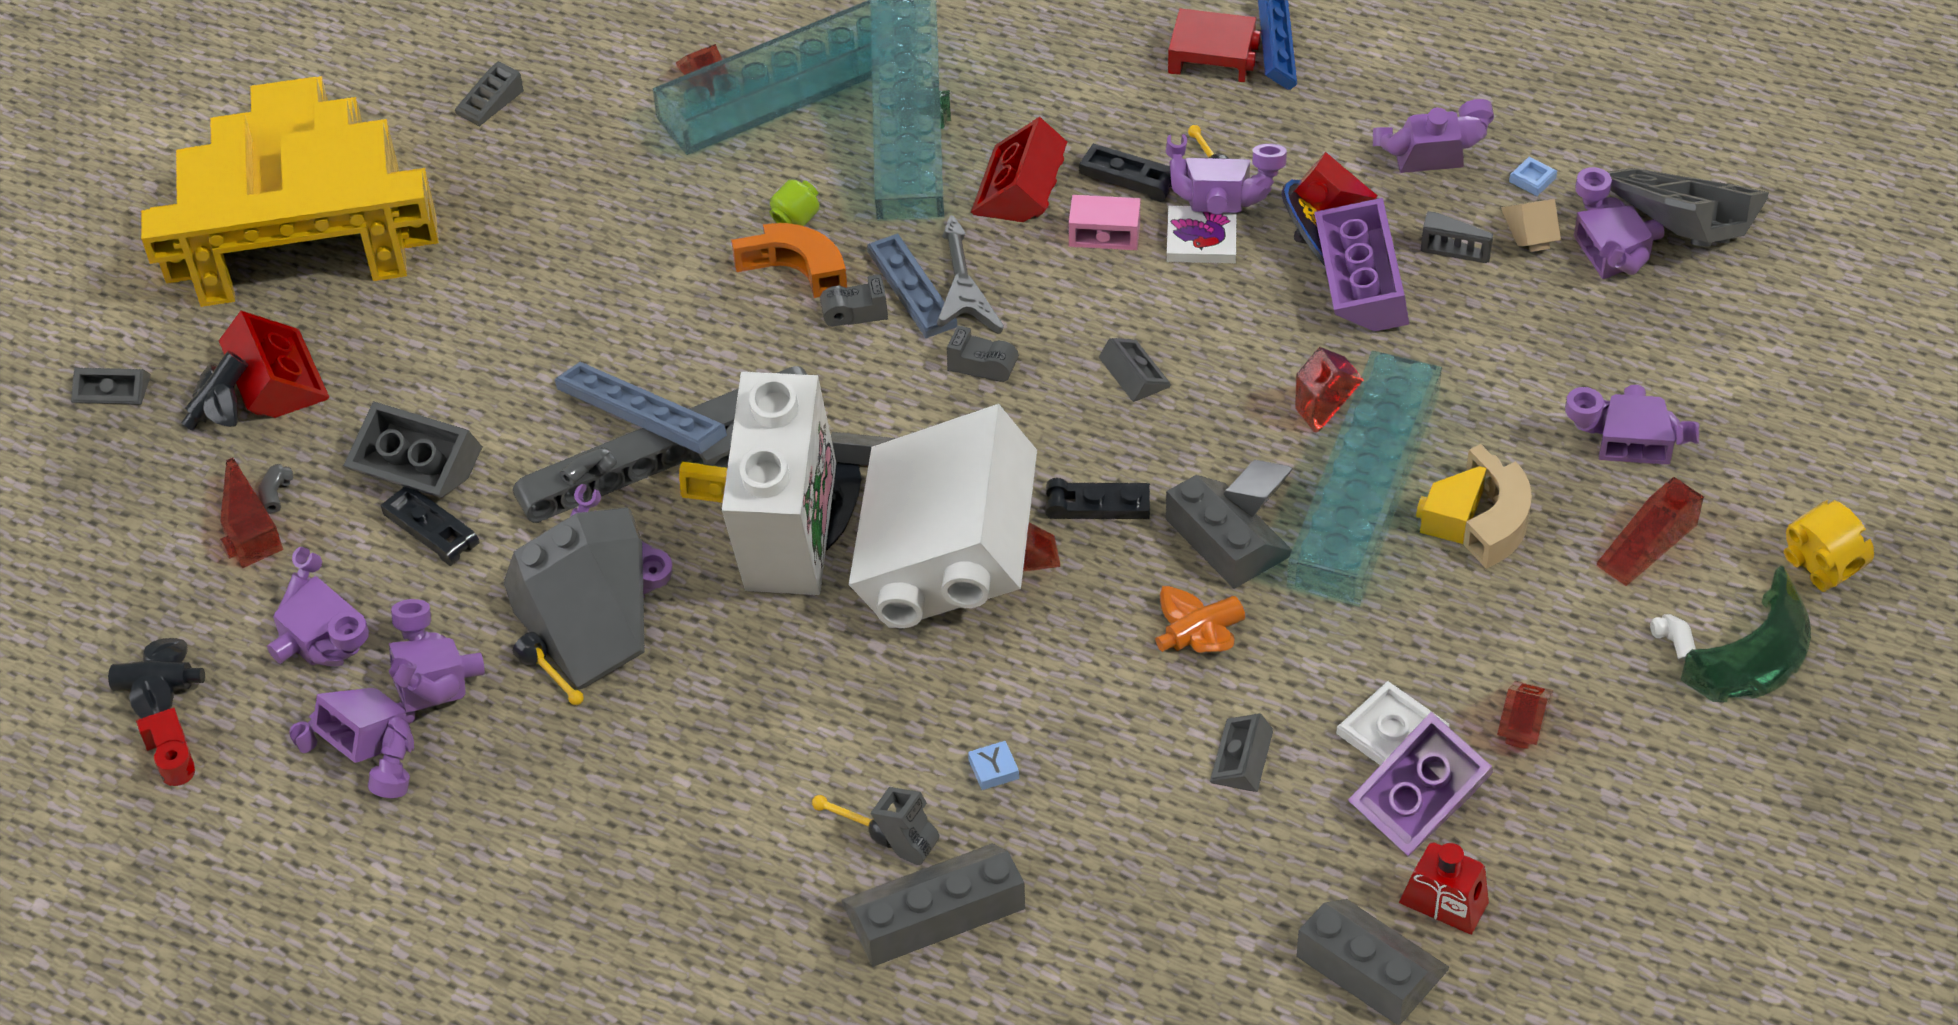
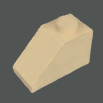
M1555 199L1501 207L1518 246L1529 245V251L1533 252L1551 249L1550 242L1561 240Z

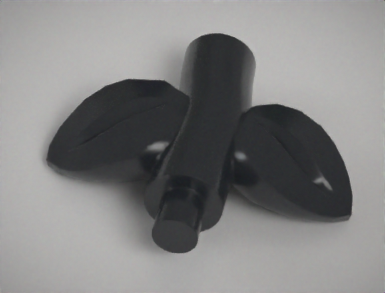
M229 350L218 365L210 363L200 375V380L197 382L192 395L193 398L185 407L188 414L181 423L192 431L200 421L206 423L208 419L222 426L236 427L238 410L237 398L233 388L248 367V363Z
M163 638L153 641L145 647L143 661L112 664L108 673V682L112 691L131 690L129 696L131 707L142 719L170 709L174 698L173 689H189L192 683H204L205 670L204 668H192L189 662H182L188 652L187 643L183 639Z

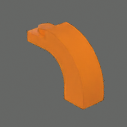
M790 223L763 224L764 234L731 240L736 272L770 266L791 267L799 270L808 278L814 298L820 297L822 292L829 287H847L846 268L839 249L828 237L814 229Z

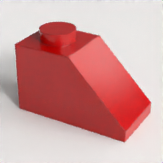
M1327 152L1309 169L1295 189V192L1317 211L1374 200L1378 196Z

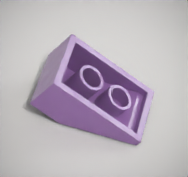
M1430 712L1348 801L1409 856L1491 776L1493 769L1486 760L1433 712Z

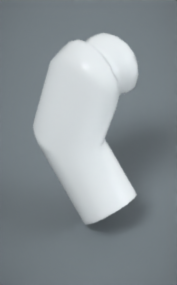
M1664 614L1662 618L1655 617L1650 623L1652 635L1655 638L1667 637L1668 640L1673 641L1678 661L1697 658L1698 655L1691 628L1687 622L1671 614Z

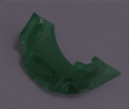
M1781 565L1775 570L1771 588L1763 595L1761 603L1766 608H1770L1764 623L1746 637L1733 643L1708 649L1690 650L1686 654L1681 675L1682 682L1712 702H1727L1728 698L1750 696L1751 699L1771 693L1787 683V680L1799 671L1808 653L1811 640V625L1807 609L1784 566Z

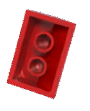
M1038 117L996 144L971 213L976 216L1023 223L1033 216H1041L1049 206L1048 199L1051 190L1056 185V175L1064 161L1063 154L1068 142L1041 117Z
M240 310L219 339V343L224 355L229 350L248 363V367L236 383L247 410L256 415L263 414L277 418L328 400L329 394L300 330Z

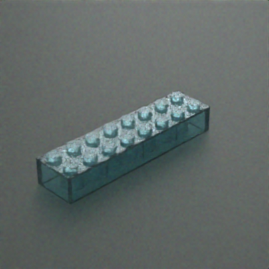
M867 0L652 88L656 117L685 154L689 155L915 60L913 29L886 0Z
M870 0L874 190L877 221L944 218L937 0Z
M1371 351L1290 555L1287 588L1358 607L1361 606L1438 400L1442 367L1378 351Z

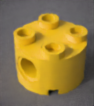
M1828 500L1788 525L1786 529L1788 547L1784 549V555L1795 568L1801 565L1804 566L1811 573V582L1821 592H1826L1870 564L1874 558V546L1871 538L1864 542L1860 533L1865 531L1866 528L1849 508L1835 500L1828 504Z

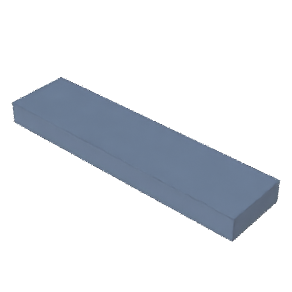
M898 233L867 244V252L925 338L957 327L956 318L942 327L937 325L945 301Z

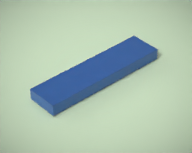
M1258 0L1265 76L1287 90H1291L1297 85L1288 0Z

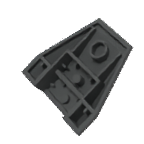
M1636 168L1607 171L1612 179L1610 191L1675 234L1691 238L1690 243L1697 246L1709 247L1712 246V242L1729 243L1731 238L1745 236L1767 201L1769 192L1739 185Z
M629 508L575 513L513 552L503 582L513 613L529 632H535L547 646V653L578 689L586 688L645 652L642 538Z

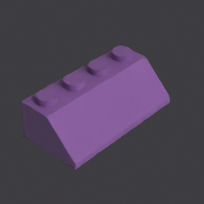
M1383 198L1314 212L1335 315L1374 332L1409 325L1404 290Z

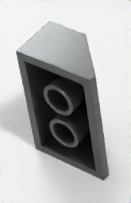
M373 401L343 466L349 470L442 498L469 478L483 446L467 429Z
M1195 475L1166 491V520L1233 589L1294 555V551L1257 514L1253 517L1248 515L1223 495L1229 488L1226 483Z
M1348 899L1324 902L1298 931L1296 957L1396 1025L1403 1023L1449 970V966Z

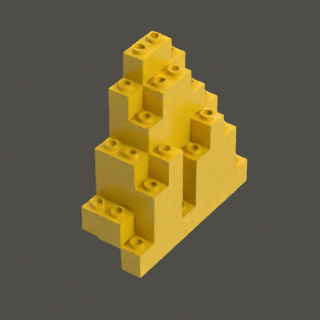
M322 76L250 86L251 112L211 117V144L176 149L177 204L141 210V240L149 263H159L166 284L192 280L200 307L235 302V291L223 253L360 233L372 280L380 281L407 277L405 248L439 243L437 217L426 169L419 168L399 171L387 119L362 122L356 97L328 101Z

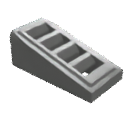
M499 61L496 62L455 108L456 114L480 127L524 91L521 74ZM476 105L482 109L479 111L473 108V106Z
M1427 211L1423 225L1421 251L1489 263L1493 233L1443 214ZM1462 240H1467L1468 244L1463 243ZM1475 242L1482 243L1481 249L1475 247Z

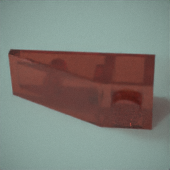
M232 457L226 460L220 519L225 537L220 538V542L229 559L236 557L241 567L245 568L284 549L274 522L235 459Z
M1672 477L1648 498L1597 561L1596 566L1625 586L1629 585L1698 525L1704 496L1677 478Z

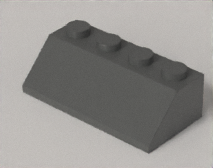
M992 843L842 899V904L872 967L1024 910L1025 883L1009 852Z

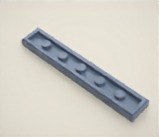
M582 362L577 363L555 379L557 390L699 454L727 436L724 424Z

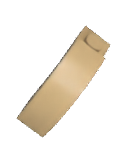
M1479 444L1469 449L1466 471L1478 466L1487 468L1484 492L1492 500L1494 506L1488 511L1466 521L1463 545L1487 569L1506 559L1522 542L1527 530L1532 494L1529 480L1516 461L1503 467L1497 456L1491 455L1482 444Z

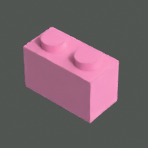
M1072 195L1069 216V247L1137 250L1141 198Z

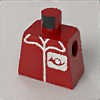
M1435 842L1429 843L1414 869L1399 903L1472 935L1489 904L1485 866L1481 862L1465 856L1462 847L1458 844L1446 843L1440 845Z

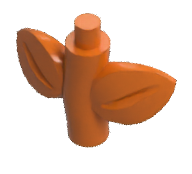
M1162 586L1160 593L1161 609L1170 625L1166 627V633L1156 637L1155 640L1159 650L1162 652L1172 647L1179 651L1190 644L1193 650L1199 653L1229 650L1234 646L1235 638L1226 627L1245 620L1244 608L1236 596L1204 606L1202 601L1191 593L1171 586Z

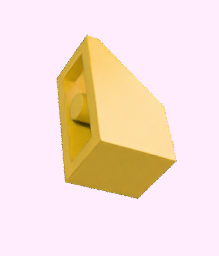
M1478 466L1434 482L1428 497L1421 496L1417 506L1416 517L1421 519L1420 533L1463 544L1466 521L1474 518L1484 491L1487 468Z

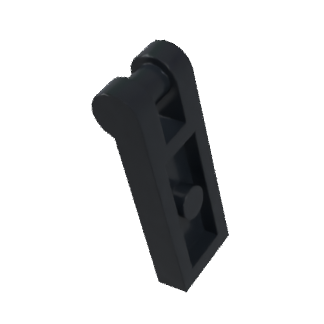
M1093 143L1079 163V174L1147 194L1150 199L1158 202H1163L1169 194V187H1172L1170 166Z
M1052 478L1046 484V495L1050 499L1046 502L1045 513L1050 519H1150V483H1068L1062 478ZM1065 499H1075V502H1067Z
M403 487L381 504L384 516L437 553L440 559L449 566H452L460 559V554L466 549L471 551L480 543L478 536L471 528L417 490ZM452 535L456 539L450 543L446 539Z

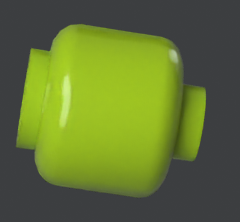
M793 179L788 180L770 198L771 210L769 213L776 223L805 226L820 209L817 199L818 191L806 180L802 183Z

